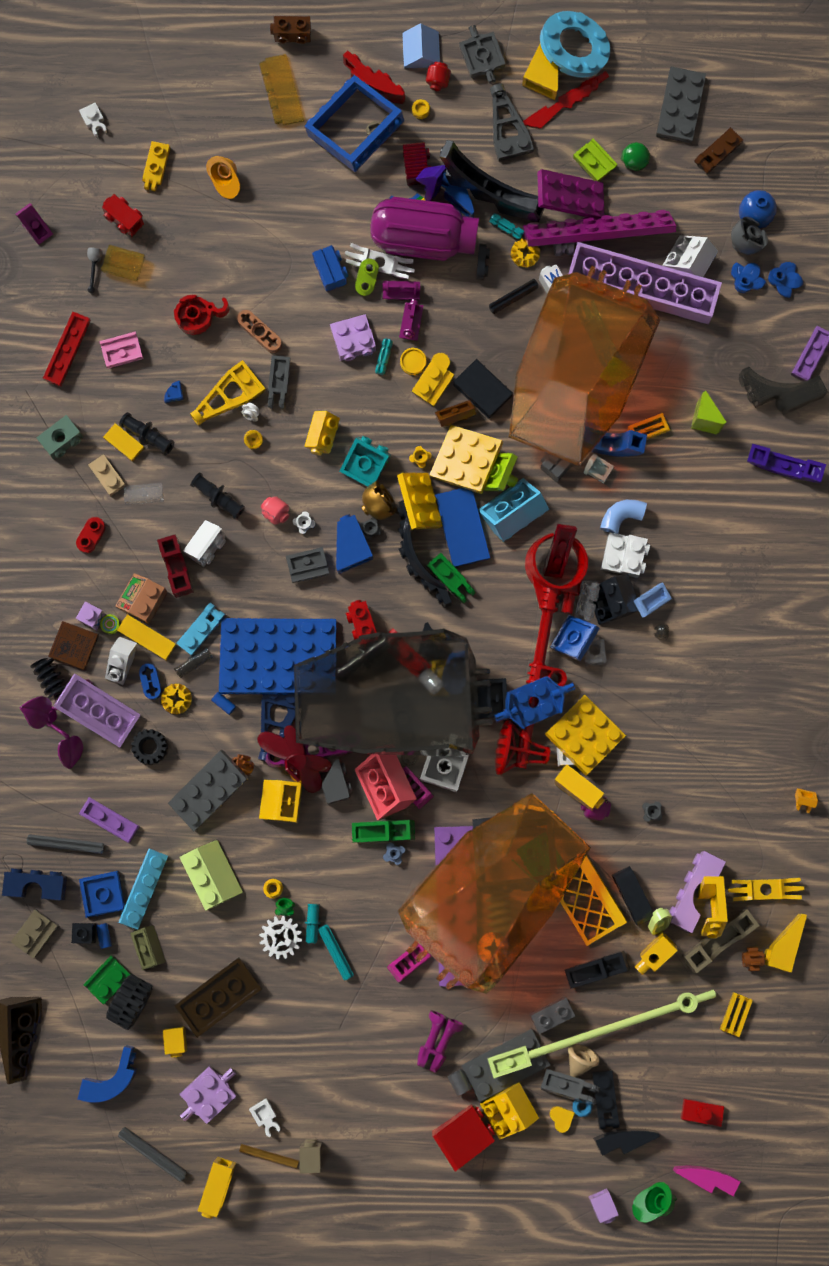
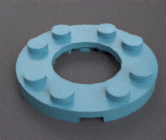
M558 12L548 18L541 30L540 44L544 55L550 63L554 62L561 68L560 71L567 75L580 78L596 75L609 59L610 44L606 32L594 20L581 12ZM566 29L579 30L584 37L589 38V43L592 45L591 53L586 57H576L569 54L561 45V32L566 31Z

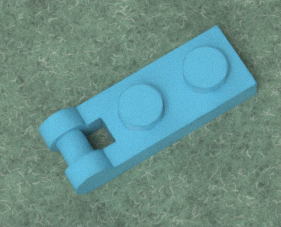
M210 602L176 644L193 656L226 614L222 611L219 612L215 609V605ZM210 614L214 617L212 622L207 619Z

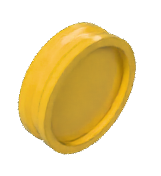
M418 348L405 350L400 358L402 370L409 375L420 374L426 367V356L423 351Z

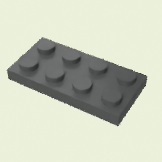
M670 67L656 132L657 137L692 143L706 73Z
M220 750L168 804L194 832L249 778L224 750Z
M532 1028L461 1065L479 1102L550 1066L546 1055L530 1059L532 1064L530 1067L497 1078L492 1076L487 1058L522 1046H526L527 1051L541 1047Z

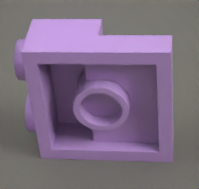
M366 314L330 324L340 361H351L356 356H369L376 351V345Z

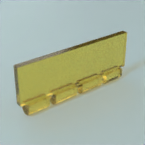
M283 54L265 58V61H261L259 66L262 76H265L263 81L268 93L270 107L274 109L272 114L275 124L282 123L285 126L304 122L287 55Z

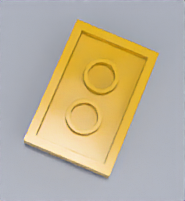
M401 473L397 475L411 529H438L442 527L441 516L429 473Z

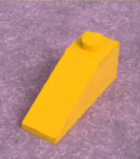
M798 914L772 942L769 949L765 950V965L792 973L807 917L806 914Z

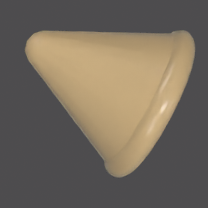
M581 1044L568 1047L570 1076L577 1078L599 1064V1057L590 1048Z

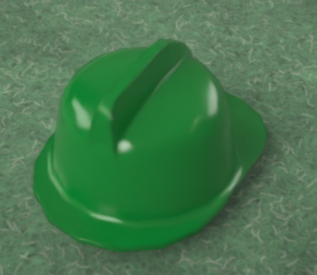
M655 1183L636 1196L632 1205L633 1215L638 1221L643 1223L651 1222L660 1216H667L673 1211L677 1197L672 1194L669 1185L666 1183Z

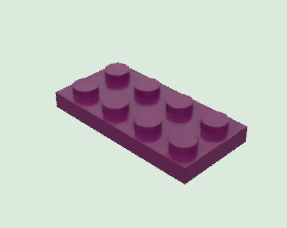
M544 169L537 172L538 207L584 217L601 218L605 215L603 182Z

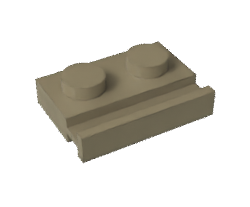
M34 909L11 943L35 959L56 931L58 925Z

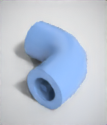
M629 499L616 502L606 511L600 529L608 533L618 534L623 520L633 518L642 521L647 503Z

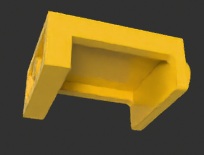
M704 876L698 889V899H710L712 918L706 919L701 934L708 938H718L722 935L728 922L724 877Z

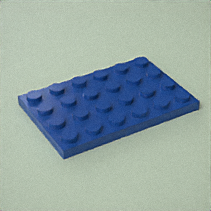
M222 618L219 694L335 695L336 619Z

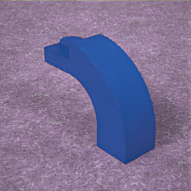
M582 426L579 430L577 446L591 449L590 452L618 457L637 456L645 451L647 435L632 430L624 433H607Z
M124 1046L119 1068L111 1079L105 1081L87 1077L82 1079L77 1100L94 1103L103 1102L123 1092L130 1085L137 1072V1068L130 1067V1064L133 1065L136 1058L135 1047Z

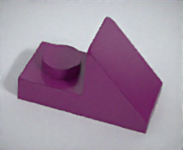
M31 203L15 214L21 221L22 226L38 245L53 235Z

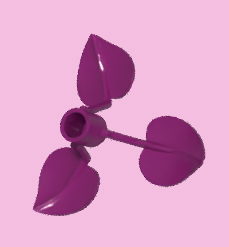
M40 696L20 706V710L32 728L40 729L47 725L65 737L58 744V756L65 768H72L82 755L83 742L78 736L73 735L69 737L67 733L52 724L57 719V709L52 706L50 699Z

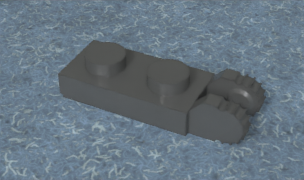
M271 356L268 408H273L274 394H281L279 406L280 409L285 407L290 357Z
M546 1069L541 1085V1090L591 1105H595L597 1100L591 1096L583 1095V1089L593 1093H599L600 1087L587 1083L585 1080Z

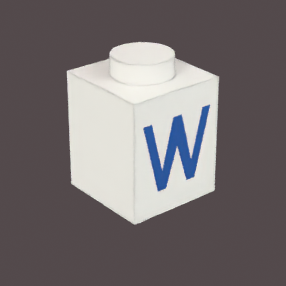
M549 265L541 270L539 281L549 298L566 289L567 281L557 265L552 267Z

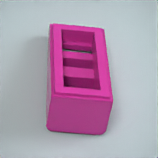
M406 766L403 770L406 776L410 775L408 778L409 783L413 780L415 781L411 785L412 790L414 791L420 786V789L415 793L416 799L425 792L419 800L413 802L418 809H421L434 796Z
M419 941L389 964L387 968L399 983L431 958V956ZM415 949H417L423 957L422 960H420V958L414 952ZM409 954H410V955L413 957V959L416 961V964H415V965L413 964V962H412V961L410 960V958L408 957ZM401 960H405V962L410 967L409 970L405 967ZM396 964H397V965L400 967V969L403 971V973H404L403 975H401V973H400V972L398 971V969L395 967Z

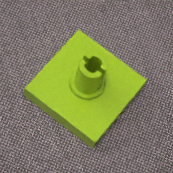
M499 453L484 491H504L506 484L510 487H514L517 484L518 478L512 475L511 472L518 456L513 453Z

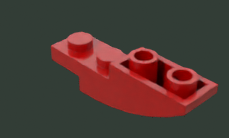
M348 50L343 54V64L351 70V77L353 75L357 76L390 102L398 104L405 102L404 89L400 85L393 83L387 73H383L380 70L374 73L369 66L361 63L360 58L356 54H352Z

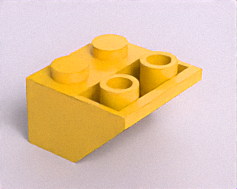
M264 780L259 819L298 823L303 784L290 781Z
M520 1082L480 1103L499 1140L527 1129L539 1119Z

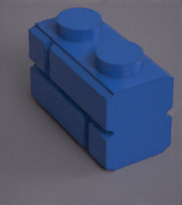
M331 245L312 253L314 263L327 292L347 284L346 278L349 276L345 266L341 267L339 262L342 261L339 250L335 251Z

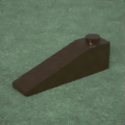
M9 997L0 1000V1051L6 1081L9 1085L27 1080L32 1060L31 1050L33 1042H36L37 1039L35 1034L38 1023L40 1024L42 1019V997Z

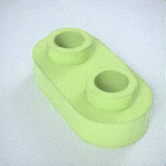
M659 908L652 913L653 916L648 925L652 935L659 934L668 928L672 919L668 909Z

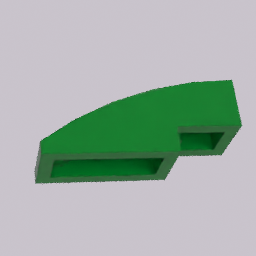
M415 820L352 823V843L415 840Z

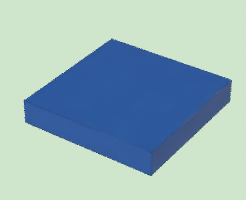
M568 615L550 648L581 661L600 628L597 625Z
M119 871L79 879L86 918L124 910L125 903Z

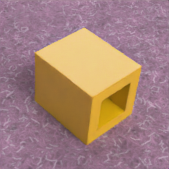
M185 1027L163 1030L165 1055L170 1054V1058L181 1057L182 1053L187 1051Z

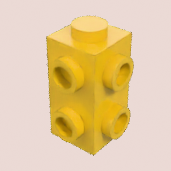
M314 411L304 447L310 449L312 454L319 456L322 453H330L340 418L328 411Z

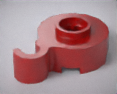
M187 295L181 298L176 308H174L175 321L184 333L199 335L211 326L213 316L219 318L227 316L230 310L226 298H222L224 306L218 309L213 302H208L201 297H197V295ZM195 312V314L197 315L194 318L189 317L191 316L190 313Z

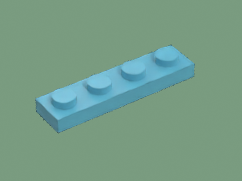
M150 848L148 849L119 923L137 930L139 929L168 858L167 855Z

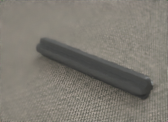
M29 834L27 837V844L101 854L105 848L104 843L32 834Z
M126 1127L122 1128L119 1132L118 1137L179 1182L184 1180L187 1175L184 1169Z

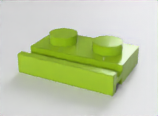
M594 138L573 154L574 160L594 181L600 182L618 165Z

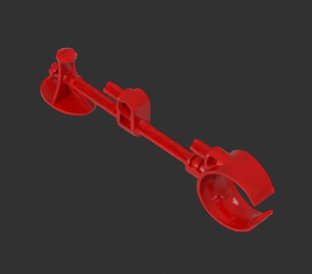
M550 533L535 541L529 548L525 558L526 574L534 585L539 609L542 611L534 661L529 664L531 669L527 673L529 680H526V683H531L545 676L552 679V675L556 674L559 678L557 684L563 687L567 681L566 673L559 668L545 665L553 614L558 612L556 604H559L557 598L561 594H564L561 612L572 614L575 596L580 594L582 579L585 577L588 569V556L581 542L575 538L572 545L577 557V571L571 582L562 586L549 583L540 575L535 558L538 547L546 540L554 537V533ZM531 697L528 701L531 708L536 707L538 699ZM506 719L499 733L500 738L497 740L498 748L495 750V771L497 775H502L513 767L526 769L528 763L547 764L549 762L550 748L534 743L531 740L534 724L521 729L520 733L511 720ZM513 730L520 737L518 747H516ZM511 737H512L513 746H510ZM530 745L544 749L543 753L531 751ZM509 751H512L511 755L507 760ZM516 752V763L507 767V765L509 764L510 760ZM530 754L541 756L542 760H528V756Z

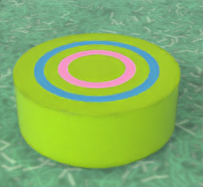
M111 614L105 615L100 621L101 629L107 634L116 633L120 626L119 619Z

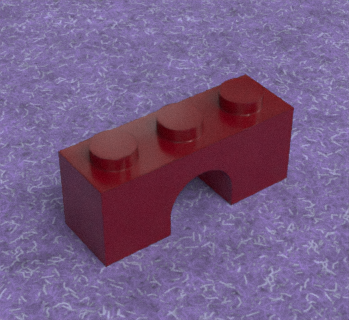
M176 534L158 539L157 542L167 568L173 595L175 598L194 593Z

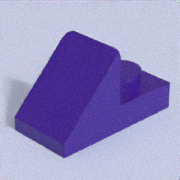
M444 165L424 168L416 177L418 182L426 186L424 189L426 191L424 200L432 201L440 192L446 171Z

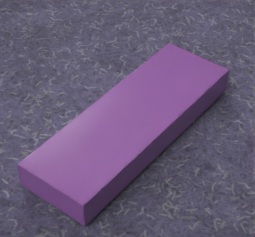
M819 326L815 327L791 373L792 376L806 383L809 382L829 344V331Z
M90 797L79 813L81 816L128 843L131 842L140 827Z

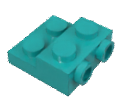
M362 436V438H355L339 472L368 487L378 481L392 454L388 453L389 449L380 444L377 447L371 444L373 440Z

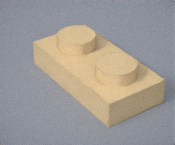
M104 454L88 464L110 497L126 486Z

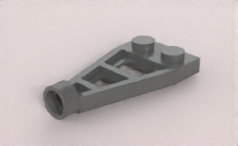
M504 84L493 85L490 88L493 106V145L498 161L533 153L534 148L530 134L508 98ZM507 107L511 117L500 120L498 109ZM513 124L518 131V135L504 139L501 131L502 126Z

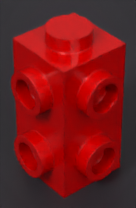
M113 194L103 203V216L110 223H116L118 225L117 228L126 235L128 233L133 237L144 225L143 215L138 209L129 207V203L123 197L119 198Z
M356 600L350 603L351 606H348L349 612L346 613L349 624L353 623L355 630L352 631L355 642L359 641L360 645L373 642L378 638L366 601Z

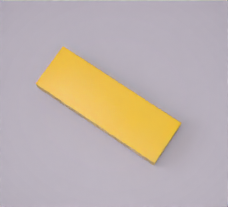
M128 614L117 629L118 632L166 661L176 646L174 642Z

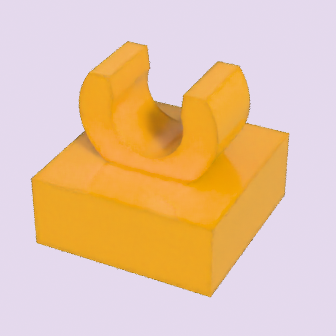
M797 788L795 793L796 809L799 811L800 807L805 805L807 806L806 812L810 813L811 807L816 808L818 803L816 793Z

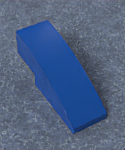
M444 174L441 185L445 189L444 198L464 216L474 217V208L467 189L450 185Z

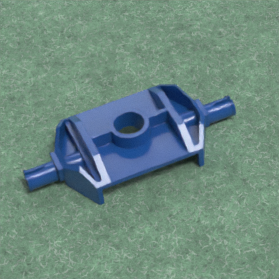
M545 676L507 692L505 709H503V712L495 714L494 718H496L497 723L506 718L511 719L521 729H525V727L558 713L561 714L563 712L565 694L576 689L573 687V683L562 687L548 676ZM531 697L538 699V704L534 708H531L528 704Z

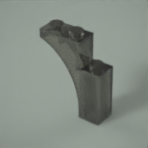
M750 367L742 369L739 374V382L742 387H745L747 398L751 404L753 403L755 408L775 399L776 407L779 411H782L783 415L824 398L828 393L820 376L800 383H778L760 376Z

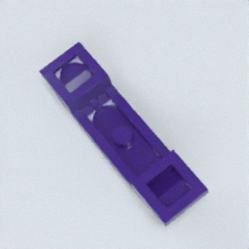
M752 443L747 460L748 463L782 476L821 483L826 464L810 459L804 461L772 452L770 448Z

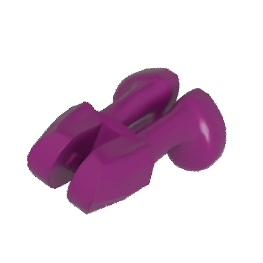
M431 1010L429 1013V1019L432 1022L431 1031L425 1045L420 1046L417 1065L424 1068L429 1060V1054H433L435 1057L431 1062L429 1071L436 1073L447 1058L445 1051L450 1039L456 1032L463 1030L464 1024L449 1018L437 1048H434L446 1016Z

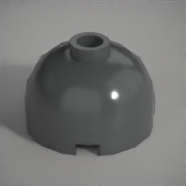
M746 216L740 219L732 228V246L740 253L746 255L756 254L768 244L767 234L764 229L761 231L758 228L760 224L757 221Z

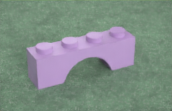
M705 851L696 854L692 863L695 866L692 872L688 871L684 879L686 885L684 889L679 890L676 896L678 902L669 911L672 915L671 924L688 933H693L701 916L693 903L694 891L702 882L704 876H719L726 863L725 861Z

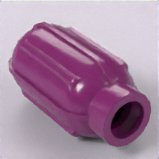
M392 197V199H385L379 202L374 208L370 232L374 244L388 254L445 261L448 258L454 257L457 253L474 255L479 218L463 216L452 204Z

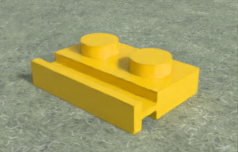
M431 360L412 389V392L435 407L455 375Z

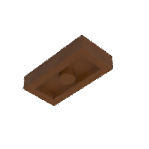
M468 400L437 411L435 415L440 426L443 427L452 425L454 422L462 419H469L471 416L476 415V410L471 401Z

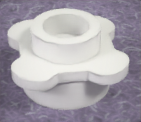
M252 403L243 405V410L241 411L243 416L248 420L258 421L259 408Z
M302 512L301 515L293 519V524L299 528L301 534H305L309 528L315 527V521L311 520L308 512Z

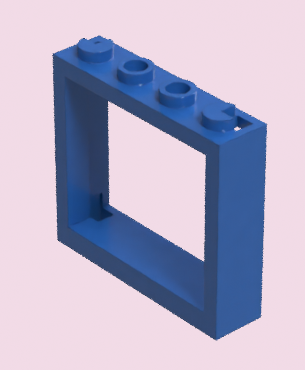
M353 75L338 92L332 95L325 105L321 106L319 112L307 121L305 129L311 139L352 171L356 172L404 122V117L399 108L357 76ZM358 89L388 112L389 115L350 155L321 133L319 129Z

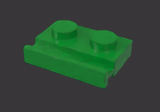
M111 955L83 985L104 1005L118 991L124 980L131 973Z

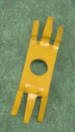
M801 878L732 880V884H747V887L728 889V892L747 893L748 895L733 897V901L802 899V895H785V892L804 890V887L784 886V883L799 882ZM763 884L770 885L771 893L769 895L761 893L760 887Z

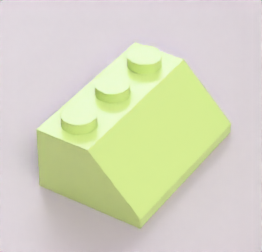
M218 840L198 847L180 857L205 911L243 893Z

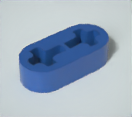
M144 664L139 670L143 692L148 699L156 700L162 694L158 671L152 664ZM146 668L153 670L151 680L148 679L147 675H144ZM151 683L153 684V687L155 689H158V691L155 692V696H152V694L148 693V691L151 690Z

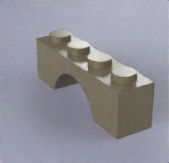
M743 909L728 920L721 936L718 938L705 937L681 957L693 973H698L710 964L723 950L747 936L760 925L748 909Z

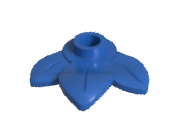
M736 262L733 265L731 275L735 279V289L739 293L763 288L766 281L759 277L760 267L758 264L749 263L743 267Z
M792 262L782 263L779 268L772 269L768 276L770 284L776 286L778 293L787 298L791 297L792 289L799 288L804 284L802 277L795 273L797 265Z

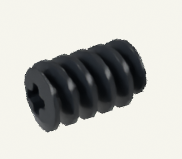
M44 658L36 661L30 667L34 669V675H38L37 681L42 682L40 687L45 689L44 694L49 695L48 698L51 701L60 697L67 685H61L65 681L64 678L58 679L61 672H54L58 665L51 666L54 658Z

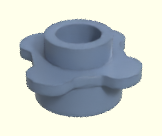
M388 843L386 854L383 855L384 861H392L396 865L401 864V857L405 852V848Z

